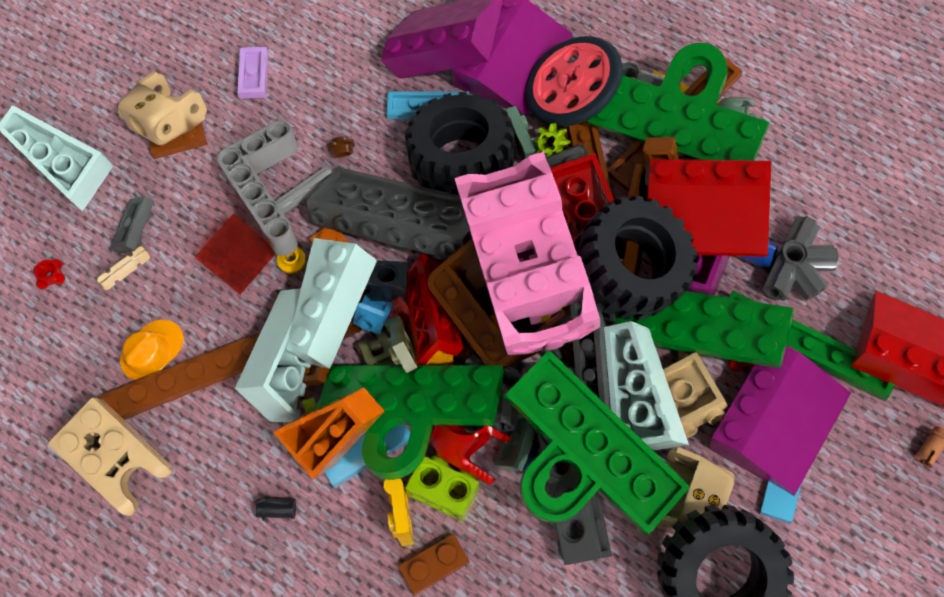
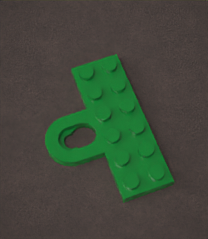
M693 43L680 49L673 57L661 87L622 75L618 90L609 104L587 121L591 126L644 144L646 138L675 136L678 154L692 160L755 161L770 126L769 121L716 105L727 80L728 68L722 52L708 43ZM695 66L705 67L707 69V85L703 92L695 96L683 94L679 89L682 79L690 74Z
M550 350L504 395V398L550 442L525 469L520 480L519 490L522 503L535 518L548 523L565 521L576 515L599 490L646 536L654 530L689 490L690 486ZM556 462H568L578 472V484L572 492L563 493L558 498H552L545 491V484L550 478V470Z
M402 365L331 366L316 409L364 387L385 412L366 431L361 450L362 458L373 475L385 480H394L409 475L421 464L427 451L433 425L494 426L505 372L502 365H417L416 369L407 373ZM404 424L410 426L409 440L403 452L397 457H388V448L385 444L387 433L397 425Z

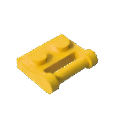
M400 478L385 480L383 487L389 495V501L393 507V512H388L389 529L392 532L393 539L398 538L402 547L414 545L409 501L404 491L403 482Z

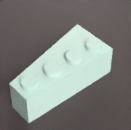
M13 105L0 122V132L82 211L114 166L101 152Z
M313 239L286 346L287 351L308 364L330 369L377 262L375 258L354 243Z

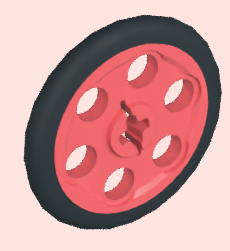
M592 36L571 38L550 49L536 63L527 80L526 102L531 114L540 122L547 125L556 123L558 127L573 126L587 121L598 114L612 100L621 82L623 67L621 56L617 49L608 41ZM579 54L575 62L568 63L571 56ZM601 59L597 67L589 68L594 60ZM551 72H557L552 80L546 81L547 76ZM598 81L602 82L598 89L589 91L592 84ZM557 94L552 102L545 103L548 96ZM579 99L575 107L567 108L569 102Z

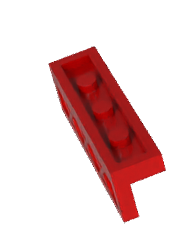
M421 254L408 269L406 298L417 362L425 365L438 350L457 356L462 351L463 345L459 328L428 287L430 274L442 262Z

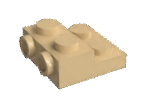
M697 352L663 369L687 439L694 436L698 431L697 427L708 422L710 425H713L723 420L725 412L729 410L728 405Z

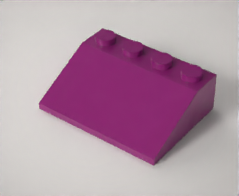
M459 0L413 11L386 39L381 61L400 79L489 62L503 0Z
M503 0L489 62L454 68V87L469 92L472 95L474 93L480 94L484 99L490 98L498 106L500 105L505 109L516 106L520 115L524 114L527 117L530 110L527 106L525 91L532 69L543 55L559 43L571 39L573 33L529 0Z
M786 345L781 369L755 364L714 433L710 450L795 496L851 392L803 354Z

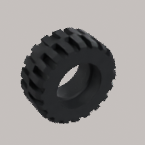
M459 92V95H451L449 93L444 94L441 99L434 98L430 100L427 106H421L416 111V115L411 117L405 132V144L411 173L422 187L459 195L455 178L467 174L487 175L514 166L515 145L511 118L507 116V112L503 107L497 106V103L490 98L484 99L480 94L468 95L467 92ZM461 139H469L481 143L472 150L460 153L447 152L440 149L449 142Z
M625 196L616 198L613 202L605 204L582 227V230L577 235L575 240L576 253L578 256H581L595 304L600 303L603 305V311L611 315L614 312H618L619 318L628 320L632 316L636 320L646 319L648 316H654L683 296L684 292L690 288L693 283L692 277L696 274L697 263L693 262L697 258L696 247L691 245L694 239L691 232H686L683 227L685 225L684 221L680 217L677 219L672 214L673 210L668 206L661 207L659 206V201L651 198L644 201L642 196H631L629 199ZM615 238H627L643 247L652 261L653 279L638 277L623 266L616 252Z
M715 505L704 507L705 513L702 514L694 510L687 514L689 520L684 524L678 520L672 526L676 531L672 537L666 535L662 542L666 550L665 553H658L657 563L661 570L657 572L658 582L663 588L662 593L664 597H705L698 591L696 586L698 569L711 552L729 545L742 546L749 552L751 570L745 584L736 593L727 597H791L792 595L787 586L794 583V572L788 568L793 562L790 553L784 549V542L762 520L744 509L739 511L736 507L730 505H723L722 509H719Z

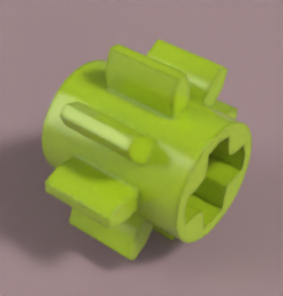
M556 123L550 124L549 131L545 127L539 128L538 130L541 135L533 140V142L538 143L539 150L537 153L544 152L549 157L554 155L555 151L556 153L564 151V145L571 143L570 140H566L564 135L567 129L557 130ZM552 136L556 139L553 142L554 146L549 145L550 137Z

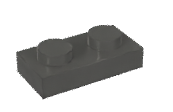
M146 196L129 199L110 246L111 250L118 254L135 251L136 247L141 243V234L144 226L151 218L153 200Z

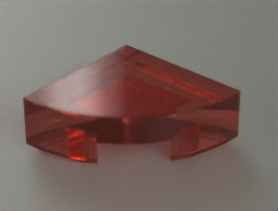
M399 296L392 300L389 317L400 316L404 323L405 331L410 335L412 334L409 308L403 298Z

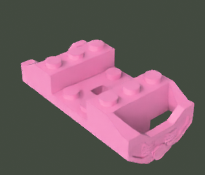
M544 152L528 156L516 166L487 175L467 174L455 178L507 355L530 354L544 349L554 350L563 346L564 343L581 339L600 328V316L581 256H578L562 211L561 197ZM533 249L534 254L529 255L530 260L518 259L517 253ZM583 301L582 314L563 325L536 333H518L510 323L529 317L530 324L534 325L541 322L542 316L549 314L551 319L560 312L561 307Z

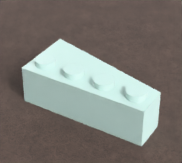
M301 288L279 292L235 387L270 422H291L300 416V410L296 408L299 397H304L306 384L302 383L305 368H310L311 364L287 351L286 346Z
M632 321L604 327L611 410L652 450L689 445L649 328Z

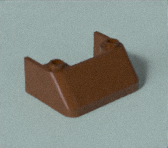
M473 239L469 240L432 271L428 279L430 291L486 365H502L504 369L543 351L540 350L530 354L507 355L492 302L482 290L486 286V282ZM561 310L542 327L528 324L517 332L536 333L566 324L573 320V318L564 310Z

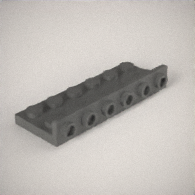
M337 167L306 200L311 224L447 259L472 238L459 195Z

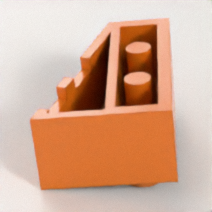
M363 387L273 431V433L308 475L315 479L334 467L385 411Z

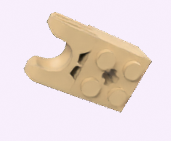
M92 397L48 443L60 457L115 509L127 516H132L138 510L139 502L132 495L128 486L129 477L136 469L144 468L155 477L168 478L173 473V467L103 399ZM96 437H101L98 440L99 444L101 445L99 448L94 447V440Z

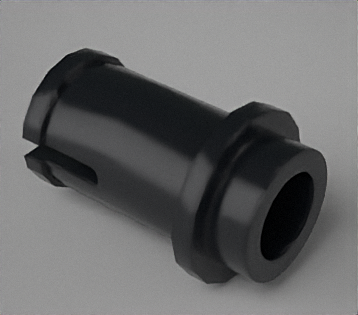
M264 495L263 498H258L256 501V517L262 518V521H266L267 518L295 519L296 499H269L268 496Z

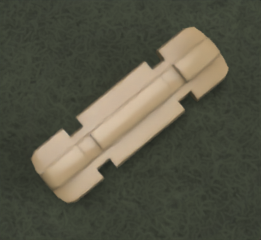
M136 247L135 251H132V255L129 256L127 254L109 267V272L106 273L104 271L96 278L97 282L103 289L109 290L115 285L117 279L120 282L136 270L139 263L142 265L148 261L150 255L144 247Z

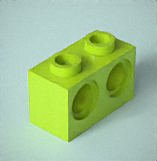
M432 456L431 459L424 457L421 464L414 470L405 488L407 495L464 522L480 490L479 481L476 480V477L461 469L457 472L447 467L448 463L439 457ZM427 474H435L439 477L437 483L432 486L423 484L422 480ZM455 487H463L467 490V494L462 499L452 498L450 492Z

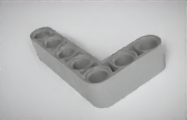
M283 120L275 121L224 148L217 156L218 164L226 180L272 250L280 256H286L294 252L298 246V241L288 219L257 174L291 156L298 148L290 124Z

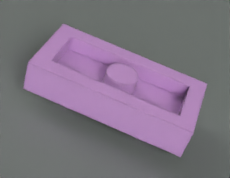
M267 47L240 48L237 92L240 99L267 98L269 54Z

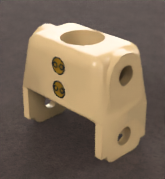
M153 71L139 81L119 102L118 114L121 119L125 120L130 130L157 145H164L189 132L205 120L204 115L207 112V108L201 95L191 89L179 98L169 96L171 91L165 77ZM157 85L160 86L158 92L154 91V88Z
M679 447L670 448L666 457L669 460L667 465L690 486L689 490L656 526L658 529L674 534L676 531L672 526L678 520L682 524L689 520L688 513L697 510L702 514L705 513V506L715 505L722 509L723 505H727L734 486L735 475L697 454Z

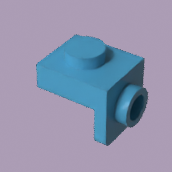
M367 292L362 303H358L353 324L366 331L381 334L384 323L391 314L394 302L371 301V293Z

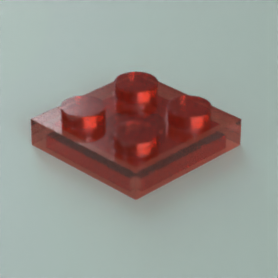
M233 213L195 256V259L236 293L241 295L276 253L263 237Z

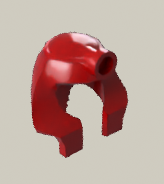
M433 425L430 445H432L433 450L441 459L491 485L496 479L472 463L470 457L488 444L493 437L509 443L511 437L490 426H484L476 432H467L462 425Z

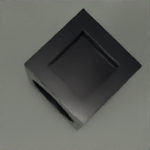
M377 260L365 289L371 290V301L406 303L408 262Z

